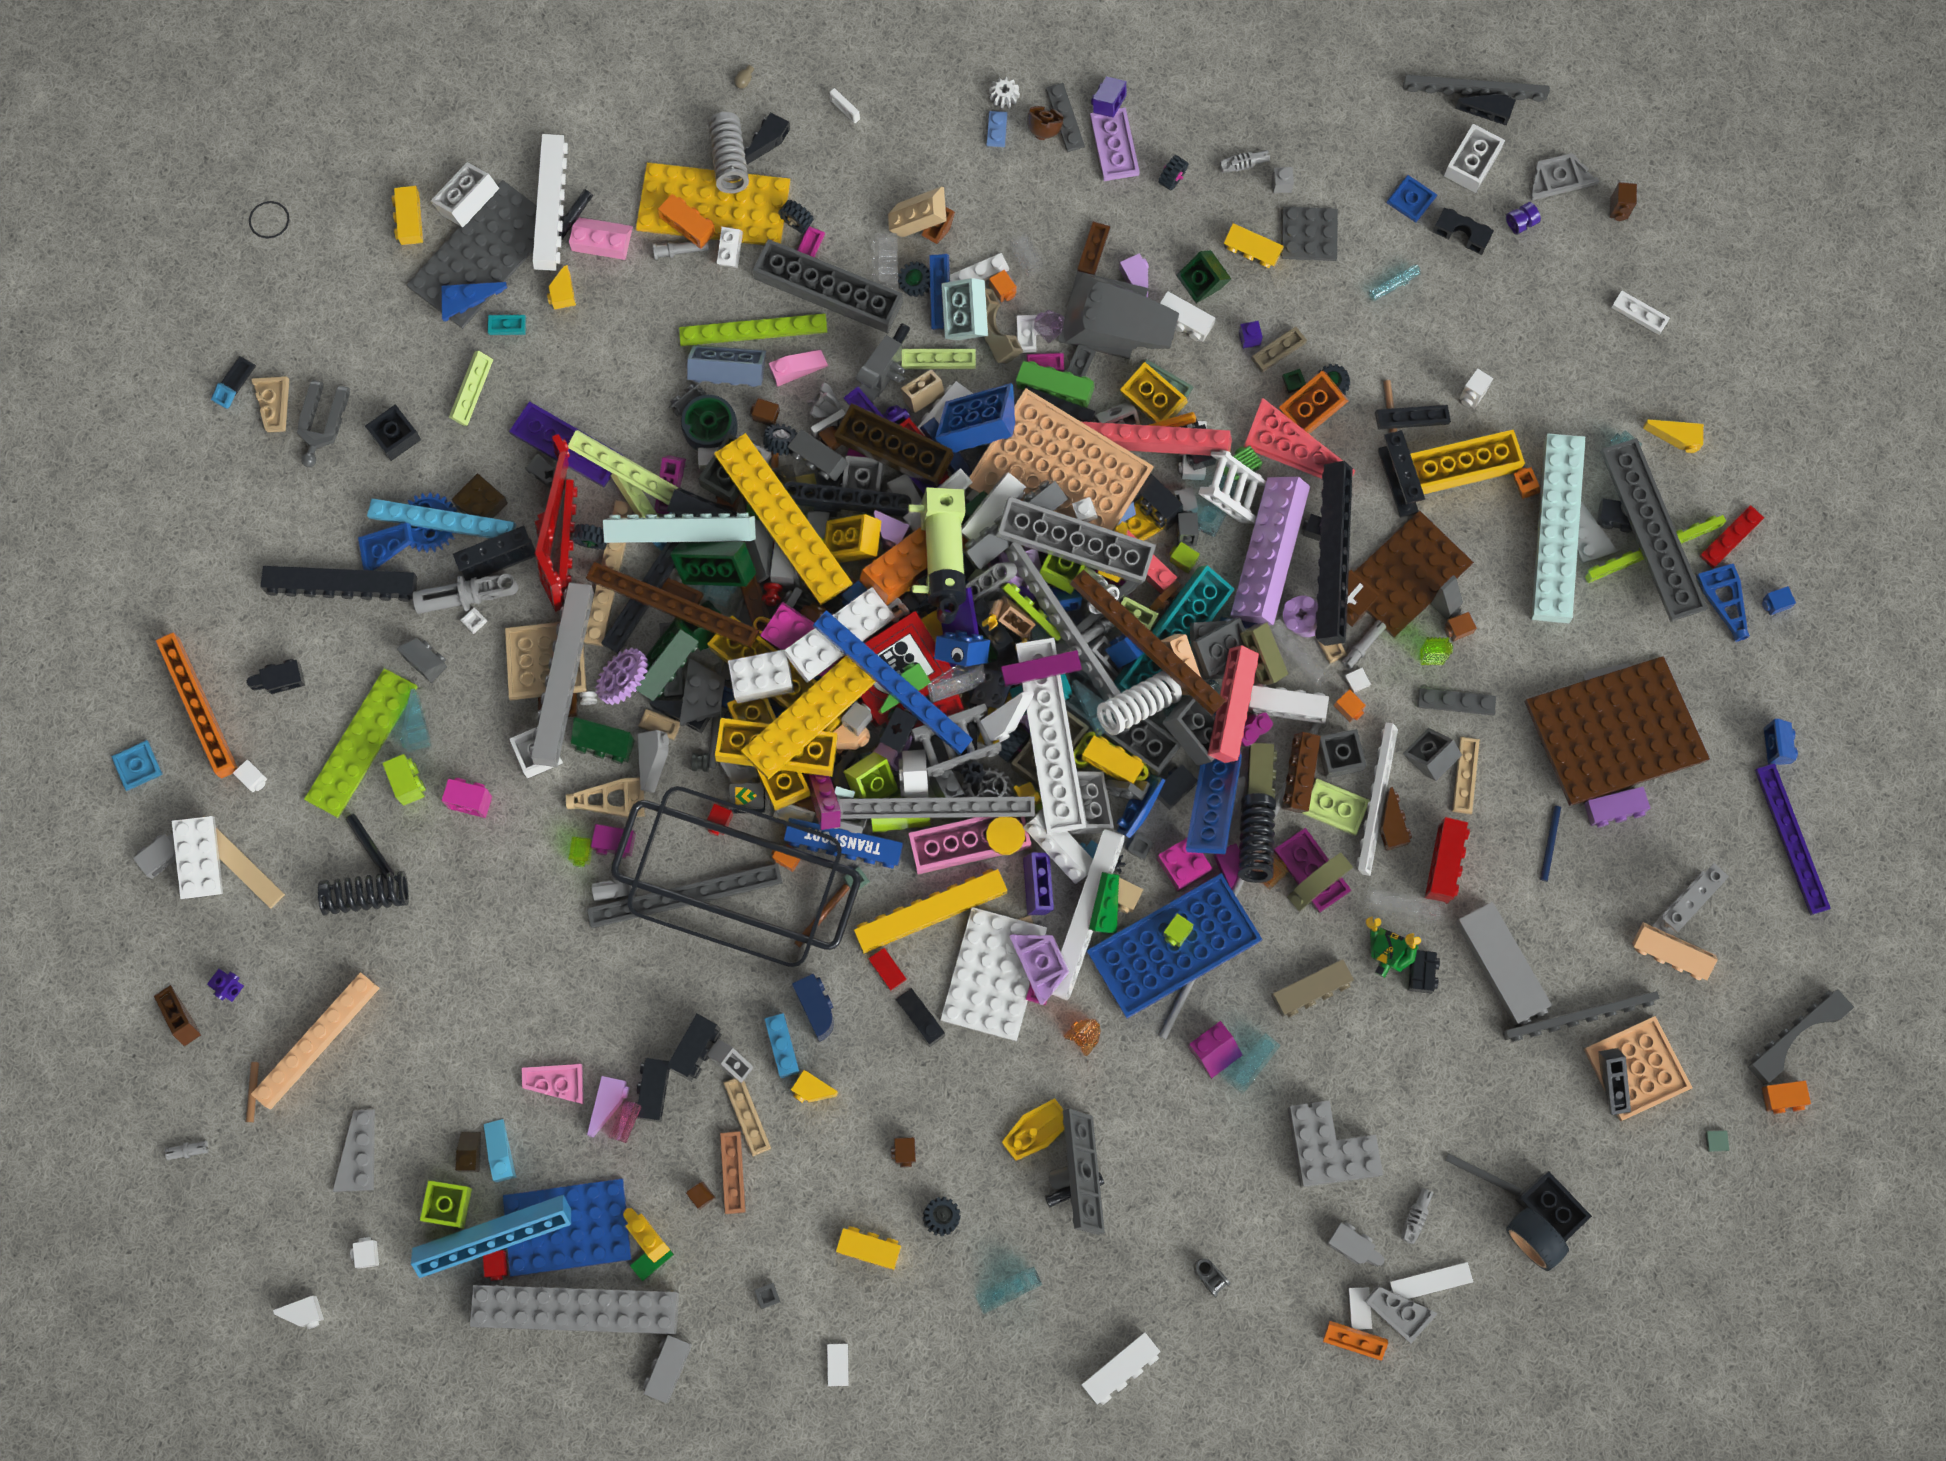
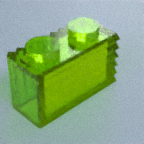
M1427 637L1420 648L1421 665H1444L1446 660H1449L1450 654L1453 653V644L1450 643L1449 638Z

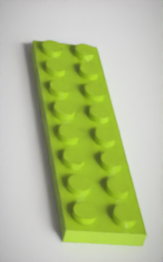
M385 668L383 669L304 798L305 801L339 818L418 688L417 685Z

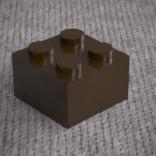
M478 473L451 499L455 507L463 514L494 518L508 504L505 496Z

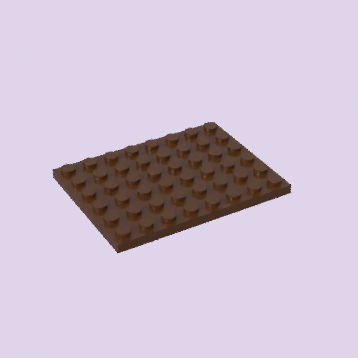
M1664 656L1531 697L1524 701L1569 806L1710 760Z

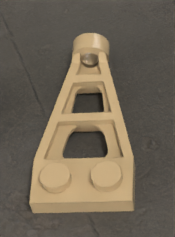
M640 777L623 778L573 794H566L567 809H582L628 818L633 804L637 801L645 800L644 791L641 790ZM623 790L624 805L621 807L610 805L608 803L609 793ZM603 794L602 805H590L588 803L590 795ZM645 808L639 809L636 817H645Z

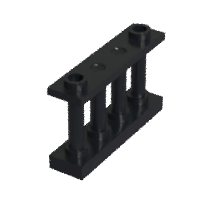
M1399 430L1384 434L1387 446L1378 448V453L1399 516L1401 518L1419 512L1416 502L1425 500V496L1403 431Z
M521 526L455 552L453 557L459 571H462L465 581H468L475 577L481 579L536 557V550L531 538L527 534L525 526Z

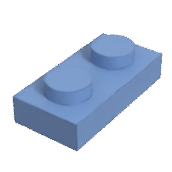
M989 111L987 146L1005 147L1007 112Z

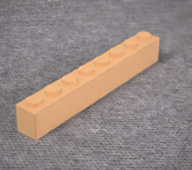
M360 972L251 1095L263 1106L272 1109L378 991L379 987Z

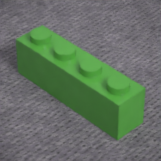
M1023 361L1016 379L1018 389L1024 390L1026 386L1085 408H1088L1094 391V381L1088 377L1074 376L1068 371L1060 372L1050 366H1039L1033 361Z

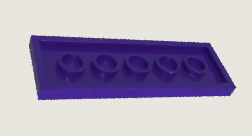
M529 401L509 432L521 441L558 461L553 449L552 436L559 434L561 439H565L569 445L575 431L578 429ZM568 450L570 457H568V468L604 488L610 480L612 473L575 451Z

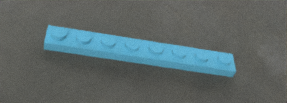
M371 499L367 514L369 519L399 524L409 523L411 526L489 539L514 530L516 524L511 521L378 499Z

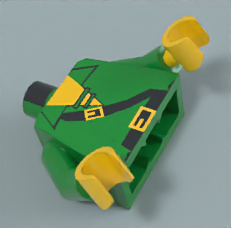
M1373 917L1366 919V925L1370 928L1371 958L1379 963L1375 970L1377 975L1385 978L1390 968L1401 972L1415 961L1418 949L1417 944L1421 942L1420 937H1414V933L1404 938L1384 928L1379 930L1377 927L1381 925L1380 918L1374 919V922Z

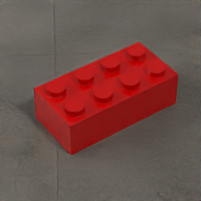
M1445 817L1438 825L1424 899L1448 904L1454 899V896L1458 895L1459 885L1457 884V879L1461 877L1463 866H1460L1461 859L1465 858L1466 847H1464L1465 840H1468L1470 829L1467 828L1468 822Z

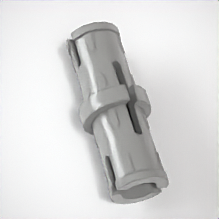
M203 1141L192 1144L187 1142L181 1146L165 1148V1152H168V1154H165L166 1159L171 1160L182 1157L187 1159L193 1155L209 1153L208 1149H206L208 1142Z

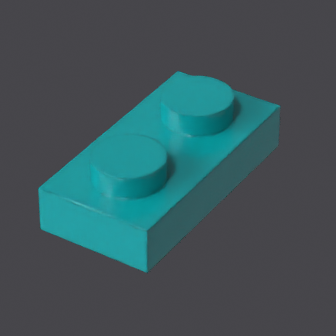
M488 315V334L526 335V315Z

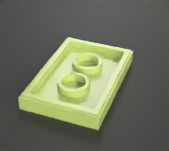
M1316 778L1312 788L1309 811L1302 814L1356 836L1370 800Z

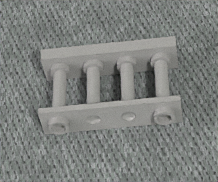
M985 703L948 716V718L968 735L967 723L977 722L986 747L975 751L971 741L966 747L968 753L957 757L955 751L943 741L950 760L940 764L930 742V736L936 734L926 725L912 729L915 742L920 740L923 743L931 767L927 768L928 777L932 775L937 777L944 774V771L963 765L966 762H971L985 756L993 757L999 754L1001 743L993 744L981 723V720L988 716Z
M1713 863L1706 872L1702 871L1652 926L1671 935L1674 931L1678 933L1729 876Z

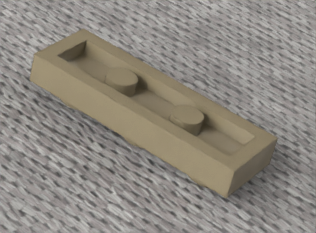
M1294 327L1254 354L1251 359L1263 373L1306 344L1307 339L1297 327Z

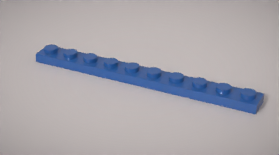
M827 610L813 624L815 629L960 755L973 739Z

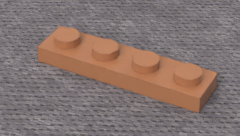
M741 1132L720 1133L725 1214L746 1213Z

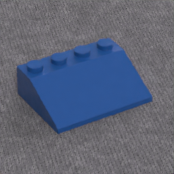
M1012 383L946 401L935 437L937 442L952 449L953 453H956L960 450L1012 437L1015 427Z

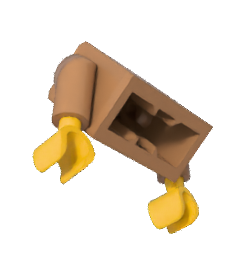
M1006 596L993 603L989 612L990 617L982 622L983 627L987 624L989 625L988 631L997 626L998 620L1020 636L1022 640L1020 643L1030 640L1031 630L1036 625L1021 607Z

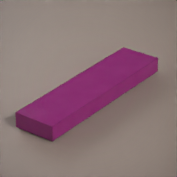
M1077 650L1001 667L1006 687L1082 670Z

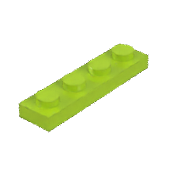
M1005 583L1001 587L1050 637L1054 638L1055 641L1061 639L1056 627L1046 620L1048 616L1040 609L1037 611L1033 607V601L1027 596L1023 598L1019 594L1021 590L1014 583Z

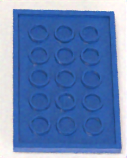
M623 1179L503 1195L504 1215L564 1195L571 1208V1225L507 1247L510 1277L632 1260L629 1231L625 1227L628 1222L623 1216L626 1210Z

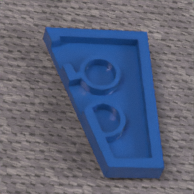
M403 523L358 537L363 570L377 569L413 543L411 524Z

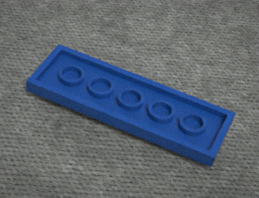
M1241 752L1237 761L1224 763L1214 759L1210 763L1200 765L1186 843L1187 852L1226 854L1242 758Z

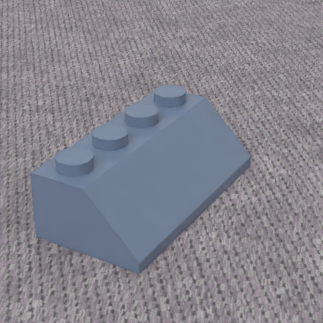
M693 345L688 356L687 380L694 382L711 381L713 384H720L722 382L731 385L748 384L751 387L762 385L766 351Z

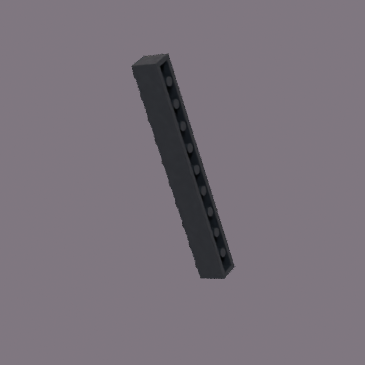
M1345 461L1324 464V472L1322 473L1323 489L1321 490L1322 506L1320 508L1322 521L1320 524L1321 541H1319L1320 558L1318 559L1319 576L1317 578L1319 589L1317 594L1318 611H1316L1317 629L1315 630V636L1324 646L1346 643L1353 468Z

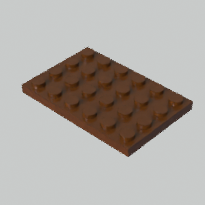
M1419 511L1354 572L1380 594L1367 612L1376 621L1380 620L1381 623L1383 622L1386 625L1385 630L1395 638L1432 603L1439 589L1453 575L1458 579L1474 562Z

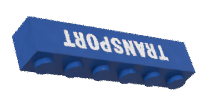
M789 818L788 822L836 838L841 845L842 854H845L844 858L856 861V857L864 859V863L875 865V861L883 863L882 867L894 869V865L899 866L904 845L902 842L861 833H851L848 830L839 828L821 830L820 825L794 818ZM787 826L784 841L788 842L789 846L799 848L800 845L807 846V850L818 852L819 849L826 850L828 855L837 856L838 849L834 842Z

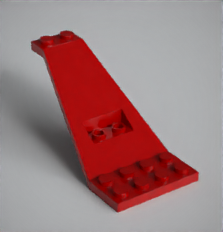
M559 434L552 436L553 449L558 462L546 510L538 514V520L534 521L538 537L535 556L539 579L555 612L561 609V603L564 600L562 598L561 581L557 572L553 571L550 557L569 465L568 457H570L568 444L565 439H561Z

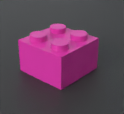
M455 778L454 780L448 779L441 801L448 809L486 818L492 795L483 784L474 782L472 785L466 783L464 779Z
M1187 838L1160 853L1157 857V861L1177 892L1208 874L1212 869L1203 853L1186 851Z

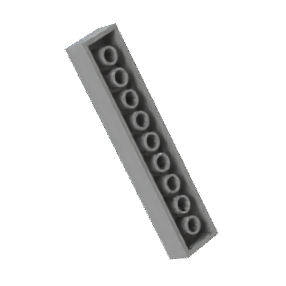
M473 1285L470 1327L677 1334L679 1293Z

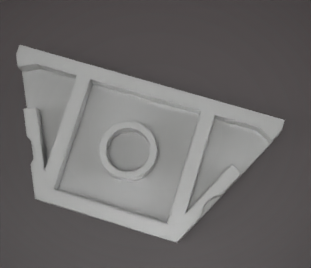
M1573 153L1538 161L1531 200L1598 185L1599 179L1597 177L1594 178L1588 172V168L1580 163Z

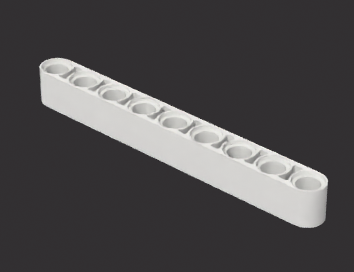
M1105 829L1101 835L1061 951L1069 973L1052 993L1053 996L1068 1000L1071 996L1093 933L1092 930H1089L1101 874L1102 872H1114L1124 843V835Z

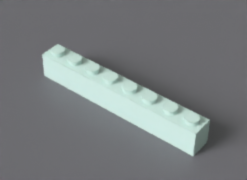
M711 513L700 514V517H693V514H682V517H675V514H664L662 518H657V514H647L645 518H639L638 514L627 515V518H621V515H609L608 519L603 520L604 543L752 541L756 539L755 516H748V513H737L736 517H730V513L718 514L719 517H712Z

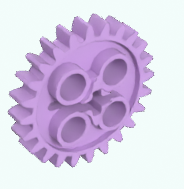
M630 648L629 650L625 649L623 653L619 651L617 657L613 656V660L607 662L608 666L603 667L604 672L599 674L601 678L596 681L598 685L595 688L597 689L596 694H598V697L606 704L610 703L611 705L614 703L619 704L620 700L624 702L626 696L630 698L631 692H636V687L642 685L640 681L645 679L643 674L648 672L645 669L649 666L646 663L648 661L646 655L636 648Z

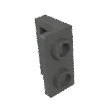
M1105 779L1106 789L1114 797L1143 800L1150 786V783L1147 781L1136 780L1132 784L1131 782Z

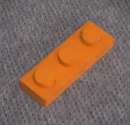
M1329 1321L1323 1337V1342L1381 1361L1388 1345V1339Z

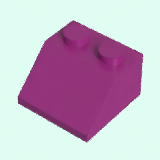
M1221 1021L1188 1045L1189 1050L1211 1079L1243 1056L1233 1036Z

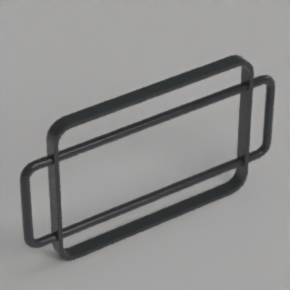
M679 786L667 790L661 804L648 800H640L633 804L611 864V873L615 880L632 886L627 904L629 910L635 916L787 967H797L803 964L808 957L811 945L824 950H832L839 946L861 882L860 875L855 869L839 864L842 848L836 838ZM681 791L830 840L836 844L838 849L835 862L666 807L667 800L672 793ZM647 808L656 811L657 815L634 879L622 875L619 872V865L639 809ZM666 814L832 869L810 936L640 881L662 815ZM836 871L850 875L853 878V883L833 941L825 942L814 938ZM640 888L806 943L804 954L798 962L788 963L640 914L633 906L636 890Z

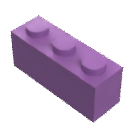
M1644 787L1591 799L1584 804L1591 826L1597 825L1598 828L1609 825V821L1615 820L1616 823L1626 821L1627 817L1633 815L1634 818L1643 817L1646 815L1645 812L1651 809Z

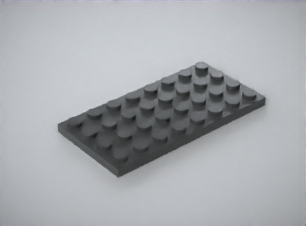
M504 180L497 185L499 189L464 227L460 226L407 283L409 289L441 313V286L506 282L534 250L537 205ZM493 295L485 298V301L477 306L468 308L461 314L459 312L449 317V319L463 329Z

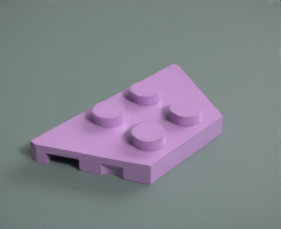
M1010 935V939L1039 1004L1043 1005L1069 973L1054 936Z

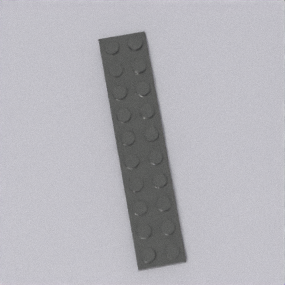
M1635 438L1603 448L1600 452L1670 622L1706 611L1708 609L1638 439Z

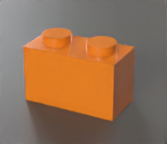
M1806 1080L1762 1087L1766 1111H1773V1114L1785 1113V1109L1792 1108L1793 1112L1805 1110V1106L1811 1104Z

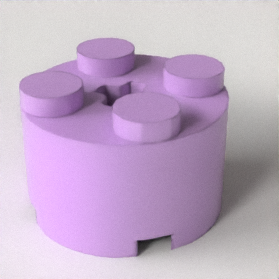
M1297 596L1287 601L1283 611V620L1287 628L1301 637L1315 636L1318 602L1308 596Z

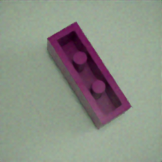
M809 774L810 795L821 830L840 827L841 809L830 776Z

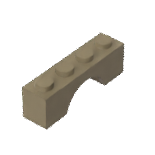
M985 288L988 336H985V342L990 346L992 356L997 363L1007 364L1024 351L1016 336L1003 335L998 330L996 313L1000 303L993 289Z

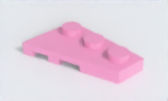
M582 1064L522 1068V1088L584 1104Z

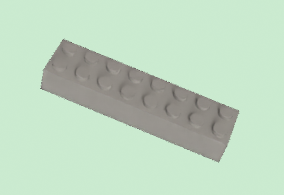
M1009 497L1006 501L996 533V537L1139 584L1145 582L1156 547L1155 544Z

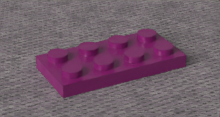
M1306 828L1274 849L1275 854L1298 885L1329 861ZM1341 878L1318 895L1311 903L1321 913L1352 890L1344 879Z

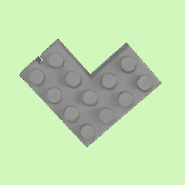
M1330 1100L1311 1103L1309 1107L1308 1104H1301L1287 1108L1301 1188L1374 1178L1383 1175L1376 1135L1336 1140Z

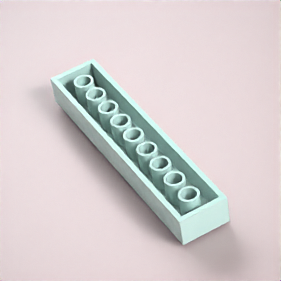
M1547 434L1544 441L1531 620L1570 623L1573 618L1585 451L1584 436Z

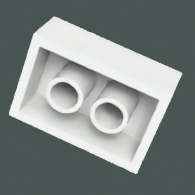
M1472 124L1449 163L1444 177L1476 193L1500 153L1505 140Z
M467 162L436 194L431 202L442 216L464 227L495 194L499 187L488 173Z
M784 650L728 661L734 698L737 703L794 693L789 659L783 653Z

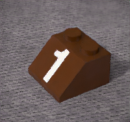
M1352 570L1349 571L1347 601V623L1351 627L1366 614L1380 595Z

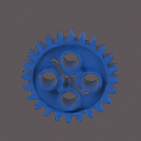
M431 492L428 497H425L422 493L421 499H418L415 495L414 502L408 500L409 505L457 512L456 508L452 507V502H447L445 496L441 499L438 493L435 497H433ZM423 527L411 528L413 543L410 544V547L413 549L417 546L418 552L422 548H424L426 553H428L429 548L436 552V547L439 546L443 550L442 544L445 543L449 546L448 539L454 540L455 538L452 535L453 532ZM430 532H435L433 537L427 538Z

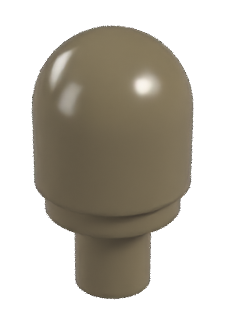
M748 65L745 70L742 69L734 79L736 87L740 89L747 87L752 78L751 73L754 71L751 65Z

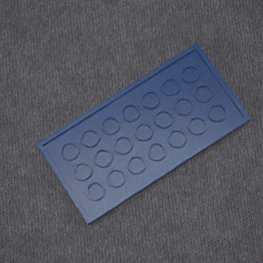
M1221 873L1088 949L1087 953L1124 1016L1128 1019L1262 941V938ZM1177 913L1194 924L1193 930L1180 947L1177 945L1171 946L1165 941L1164 937L1165 929Z

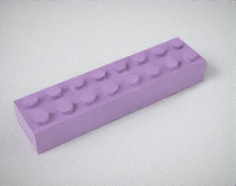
M1267 477L1230 615L1233 618H1241L1243 621L1258 624L1268 622L1269 625H1274L1310 486L1300 477Z

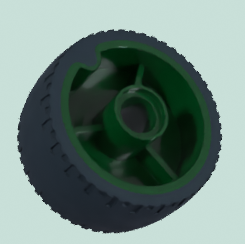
M708 394L694 398L686 405L681 418L683 435L688 444L697 451L698 448L720 447L728 433L735 437L737 434L738 423L733 408L725 399L716 395ZM707 421H713L710 425L705 424Z

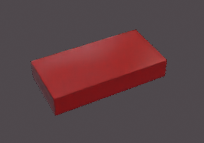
M885 948L868 958L890 991L907 980Z

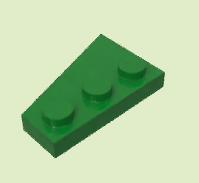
M1102 872L1089 930L1117 933L1119 875Z

